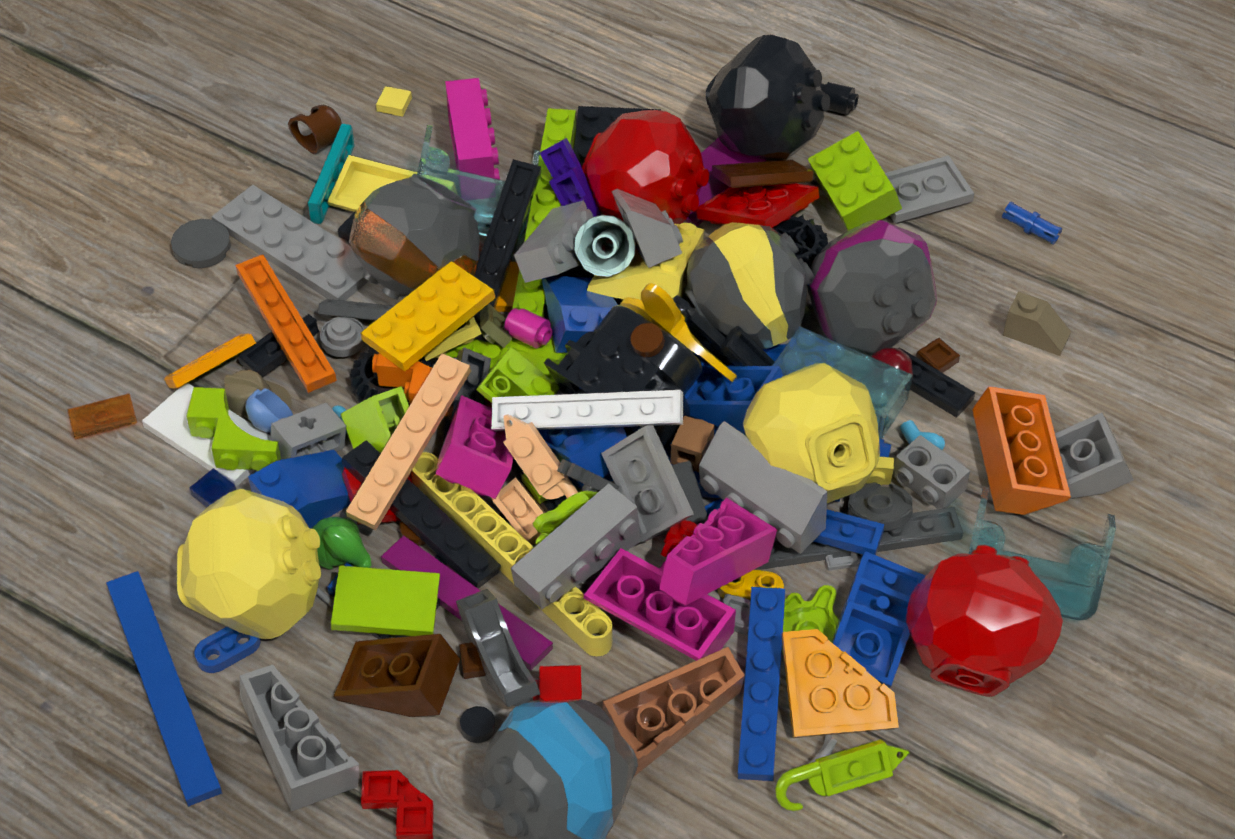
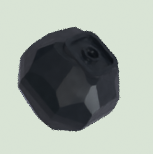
M775 35L757 37L744 47L729 63L723 66L707 86L706 102L715 123L718 138L729 150L767 161L787 160L816 136L824 120V111H827L830 107V97L821 91L822 74L820 70H816L797 42Z

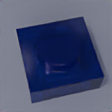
M214 468L189 487L191 495L206 507L229 492L236 490L235 484Z

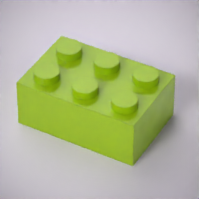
M858 131L807 158L817 181L847 231L871 220H882L902 209L895 188Z

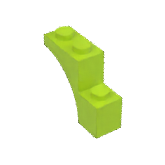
M193 387L186 416L190 433L194 437H214L211 449L216 468L259 471L269 464L281 460L278 441L254 437L240 429L228 415L229 405L225 389Z

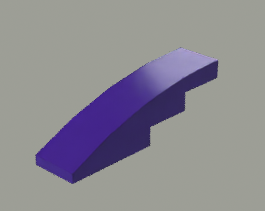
M565 138L541 151L540 155L553 178L549 183L561 205L565 206L584 200L587 209L592 212L593 217L600 216L601 214L592 190L568 139Z

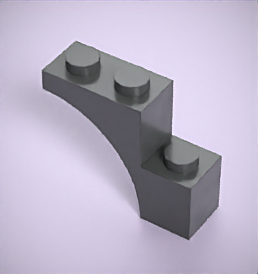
M488 589L457 600V607L467 637L478 650L488 684L507 707L519 706L528 703L531 697L539 695L537 682L525 666L512 640L497 598Z

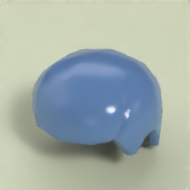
M266 388L262 391L257 389L246 401V412L249 420L256 428L266 433H271V423L293 415L287 404Z

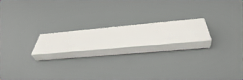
M681 390L492 397L491 429L494 431H505L504 415L507 414L527 424L532 422L537 430L631 427L652 424L653 426L683 425V392Z

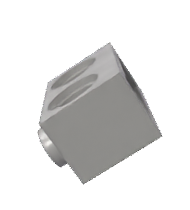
M919 435L895 457L892 476L902 486L910 488L921 496L927 504L933 505L937 509L947 508L966 490L970 470Z

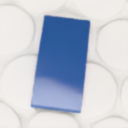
M864 551L832 643L867 669L866 671L881 684L884 683L890 688L910 635L906 624L910 595L926 575Z

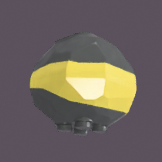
M732 222L715 230L694 249L688 262L687 285L684 287V290L698 313L705 317L724 337L728 336L731 329L739 326L761 349H767L789 340L797 333L805 311L806 286L811 284L810 280L815 276L807 263L801 258L797 259L795 253L799 252V250L786 232L780 235L779 232L770 226Z

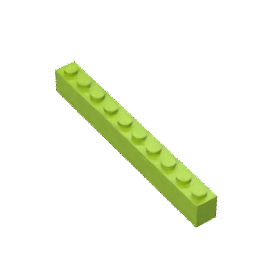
M548 108L540 152L565 138L568 139L574 151L576 110ZM539 155L538 166H541L542 171L531 201L524 242L553 208L562 206L549 183L553 178L541 155ZM519 269L512 310L514 308L519 310L524 308L545 319L547 318L546 298L542 279L525 283Z

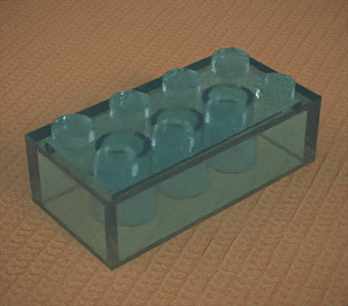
M799 327L773 366H780L783 376L816 363H825L863 383L869 391L875 410L879 438L883 439L909 398L913 375Z

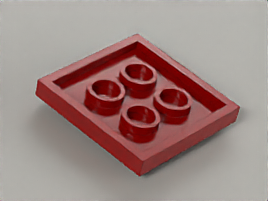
M798 183L729 187L698 206L696 210L697 219L707 220L712 224H729L734 222L770 226L773 228L782 221L790 219L793 214L807 208L810 203L819 198L818 187Z

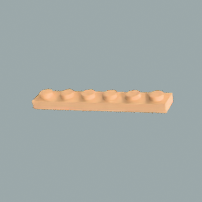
M443 353L440 355L346 510L347 517L377 530L471 372L470 365Z

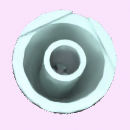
M600 215L589 219L580 227L575 237L574 250L585 270L596 276L609 277L622 272L629 266L635 255L636 242L632 230L624 221L614 216Z

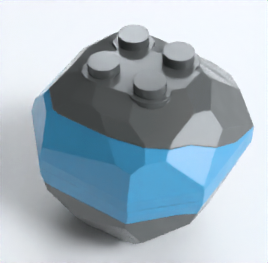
M583 699L529 702L516 706L490 741L482 772L483 782L486 787L482 790L481 798L487 809L499 813L503 819L504 829L511 837L515 836L518 839H605L623 807L631 781L637 771L638 761L632 747L621 736L606 712L598 705Z

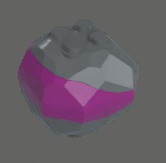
M871 220L843 233L830 241L812 262L811 271L815 277L810 280L811 284L807 286L808 294L824 334L838 345L868 355H873L875 352L886 347L892 348L929 320L936 306V284L927 243L920 235L885 221Z

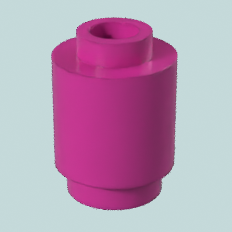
M514 308L511 310L504 324V329L509 332L510 336L536 349L546 345L552 336L550 321L524 308L520 310Z

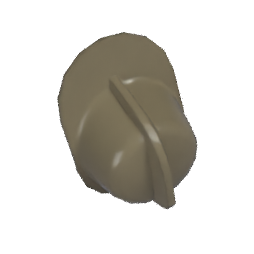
M241 370L232 375H226L224 378L225 387L223 389L226 391L229 410L242 418L249 420L246 412V401L257 389L260 391L265 388L271 390L291 408L292 400L288 391L276 383L264 380L255 371Z

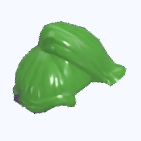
M328 517L321 519L311 528L315 529L320 537V547L317 548L319 566L326 569H333V566H340L345 563H350L356 567L370 568L372 566L370 555L361 540L358 526L352 520L341 517Z

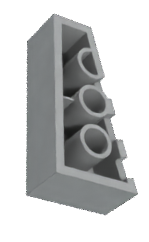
M584 200L553 208L514 254L525 283L558 275L581 264L574 250L575 237L580 227L586 221L593 218V214L587 209Z
M608 483L511 567L514 585L541 609L556 602L562 595L606 566L620 548L628 551L641 542L637 506Z
M274 665L239 676L240 700L291 811L358 787L359 763L352 755L349 757L341 748V743L333 733L329 734L320 724L319 717L312 709L308 710L299 699L300 695Z

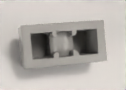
M323 403L271 423L270 441H278L281 460L329 450L338 451L344 448L347 426L327 403Z

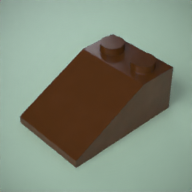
M441 634L356 641L333 697L337 701L408 717L440 715L460 658Z

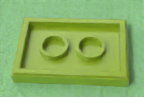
M339 566L331 630L403 636L434 634L440 573Z

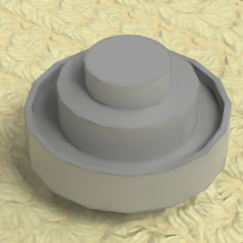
M341 316L327 321L320 331L322 348L328 354L336 357L351 356L359 352L365 344L361 337V332L364 330L363 325L352 317Z

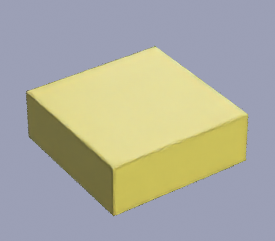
M385 86L376 103L377 112L403 117L412 99L411 91Z

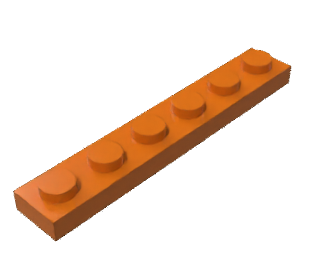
M262 254L235 265L237 274L307 392H312L336 382V374L265 256Z

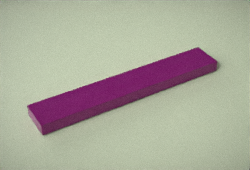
M404 535L381 556L382 563L391 570L440 573L438 591L440 605L461 621L456 601L480 592L478 588ZM499 604L512 640L525 666L531 671L553 649V642Z

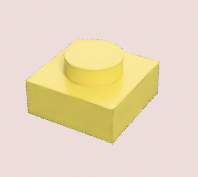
M880 457L877 466L866 483L891 484L894 458Z

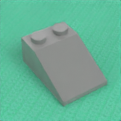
M1099 413L1055 433L1071 495L1070 498L1103 494L1134 480L1113 431L1103 413Z

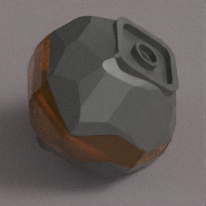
M417 174L374 190L356 211L349 239L353 253L363 266L362 270L364 273L362 276L371 283H380L384 286L382 292L398 300L399 296L404 299L451 261L474 276L480 245L478 223L474 218L477 209L442 184Z

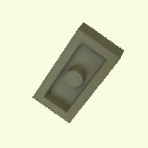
M488 304L480 310L481 333L491 344L495 345L497 342L504 348L512 340V336L504 329L506 317L492 305Z

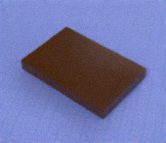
M793 159L712 165V175L731 188L813 181V170Z

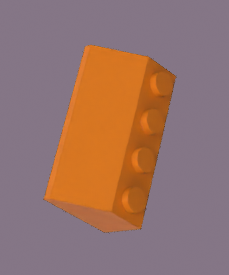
M988 386L972 411L995 511L1025 515L1068 501L1071 495L1045 395Z

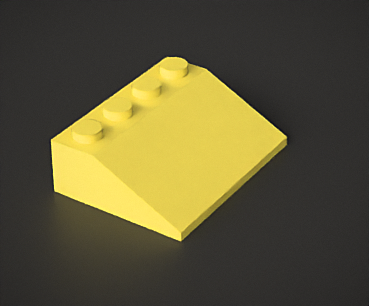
M675 223L674 225H677L683 238V242L679 244L682 254L648 268L636 249L634 258L626 269L609 277L594 275L587 291L619 299L631 297L641 300V291L647 284L653 283L664 289L671 298L676 295L682 298L685 293L684 287L687 285L689 258L694 249L703 241L704 229L697 228L691 223Z

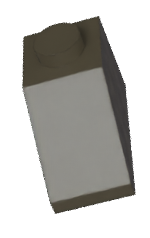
M1018 291L1008 311L1003 336L1061 356L1070 337V329L1047 301Z

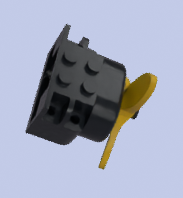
M653 283L647 284L641 291V300L626 297L620 305L612 307L595 328L594 332L584 334L576 343L569 340L565 344L568 354L559 365L548 358L544 362L563 394L681 390L683 392V417L690 416V407L684 395L702 373V365L693 353L704 359L731 382L737 377L732 370L704 348L692 335L685 322V319L688 317L687 312L676 305L664 289ZM643 323L657 325L664 336L665 343L663 349L652 357L638 355L631 344L633 330ZM680 425L654 426L664 450L675 437ZM644 426L623 428L628 437Z

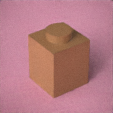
M684 416L683 425L679 426L671 444V464L675 465L690 461L693 471L699 472V464L714 437V424L702 419Z

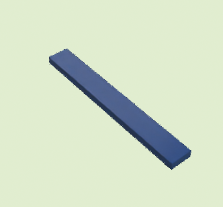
M139 571L106 582L188 807L222 794L221 787Z

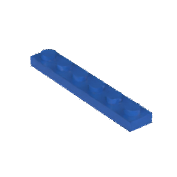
M751 588L738 779L774 781L782 656L781 634L783 632L785 609L784 588Z

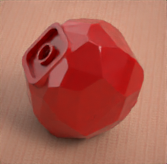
M644 110L625 113L619 116L604 132L598 133L595 136L582 166L599 210L603 215L614 216L622 221L624 220L612 194V191L616 189L656 204L661 212L666 210L674 224H681L685 222L691 211L695 212L697 210L701 187L706 186L709 180V171L704 168L702 154L682 120L675 115L660 110Z
M978 545L971 554L959 553L940 561L915 587L908 603L906 624L922 663L931 670V678L973 694L992 697L1007 689L1012 682L1046 662L1060 636L1063 620L1060 608L1046 586L1028 566L1029 561L1018 556L997 555L995 548L987 545Z

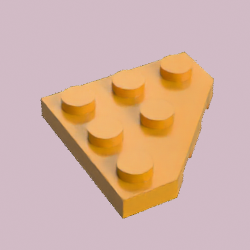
M818 629L782 632L793 738L899 728L895 692L884 683L881 684L861 664L830 642L827 636Z

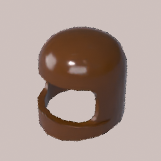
M322 104L312 107L311 115L309 116L298 114L291 118L288 122V127L296 141L310 153L315 154L334 143L342 121L332 107ZM298 121L305 123L312 133L307 136L302 135L299 131Z

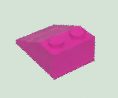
M462 395L460 396L439 456L435 474L450 483H458L468 487L479 495H487L496 499L512 469L513 456L503 443L506 440L505 431H494L491 429L492 408Z

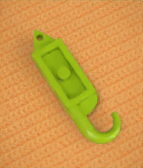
M880 739L815 759V762L790 769L783 773L775 787L776 798L779 804L786 810H802L803 805L801 803H792L787 799L786 792L791 784L807 779L809 786L814 792L828 797L892 777V771L904 760L909 751L904 748L888 745Z

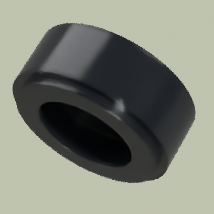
M481 706L467 709L460 718V728L463 737L473 743H482L489 740L495 732L493 713Z

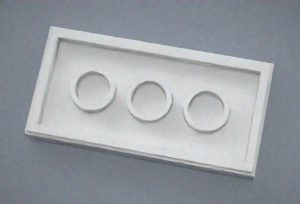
M186 383L142 420L143 426L236 488L254 470L216 468L211 449L214 437L201 438L191 436L186 416L193 386ZM229 410L228 415L240 429L254 437L270 441V435Z

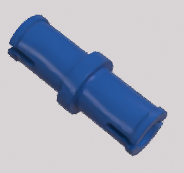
M1012 201L1005 208L1007 212L1002 214L1003 219H1007L1024 228L1025 233H1033L1052 245L1058 240V233L1061 234L1062 232L1061 227L1040 217L1041 214L1037 212L1031 213Z

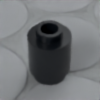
M832 82L827 84L821 83V91L830 97L829 111L848 115L851 110L856 109L859 95L855 94L854 87Z

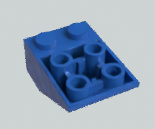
M623 427L538 430L560 463L562 459L567 460L602 478L610 474L601 453L627 438ZM568 476L573 485L582 489L584 484Z

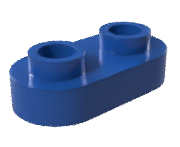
M225 627L197 644L195 648L197 665L202 671L207 673L220 672L253 654L259 648L261 639ZM242 638L249 639V641L244 644L238 643V641ZM213 654L219 655L217 659L208 660V657Z

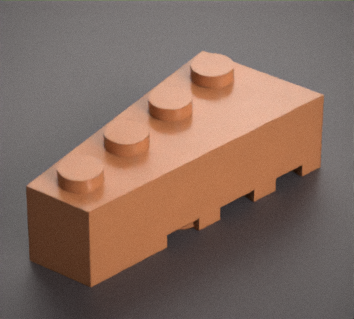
M726 647L603 701L602 709L636 754L638 767L635 775L741 692L744 674L729 647Z

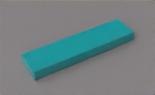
M341 124L308 201L310 219L315 224L323 223L330 206L327 201L348 155H351L355 146L351 125Z

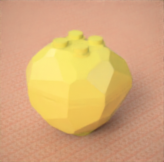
M816 363L764 384L755 394L744 418L743 427L745 435L771 466L808 478L827 491V503L862 489L880 458L877 417L867 387L825 363Z
M245 489L229 492L209 505L193 520L185 544L180 545L178 548L177 591L179 598L186 607L240 633L260 639L279 637L294 626L313 607L318 582L321 577L317 548L320 547V537L315 529H309L302 515L293 506L283 501Z

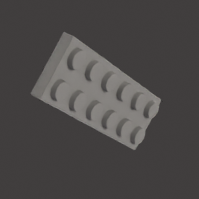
M251 185L212 216V220L225 226L230 236L259 255L263 254L267 260L327 299L346 301L368 282L362 276L364 273L362 270L363 266L353 253L350 245L254 185Z

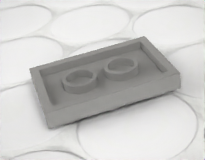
M949 155L885 173L895 188L902 206L901 210L890 215L894 223L973 202L974 192Z
M653 424L644 426L601 453L614 483L619 486L618 491L637 506L641 542L656 537L694 515Z

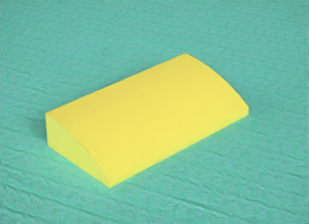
M348 155L327 203L330 206L382 219L366 207L365 201L374 190L389 183L417 174L442 184L455 194H457V190L453 181Z

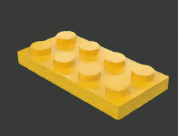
M451 261L361 332L362 340L399 368L406 371L495 299L494 290Z

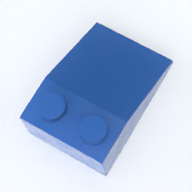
M567 276L542 278L556 353H568L565 344L569 340L576 343L584 334L594 332L611 308L618 305L613 297L587 291L592 278Z
M702 366L701 375L684 395L690 407V416L702 419L718 427L725 421L744 435V418L755 394L764 384L783 377L780 366H727L737 375L734 381L731 382L712 366Z
M335 450L278 460L248 476L251 492L274 498L293 506L302 515L309 529L321 519L331 517L351 504L342 476L344 470L342 458Z

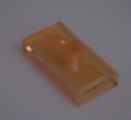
M130 393L67 409L75 439L138 423Z

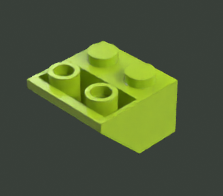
M510 347L476 390L492 403V397L554 395L559 386L515 349Z
M402 386L372 396L341 413L342 420L347 426L346 431L353 449L367 440L380 453L383 451L409 408Z

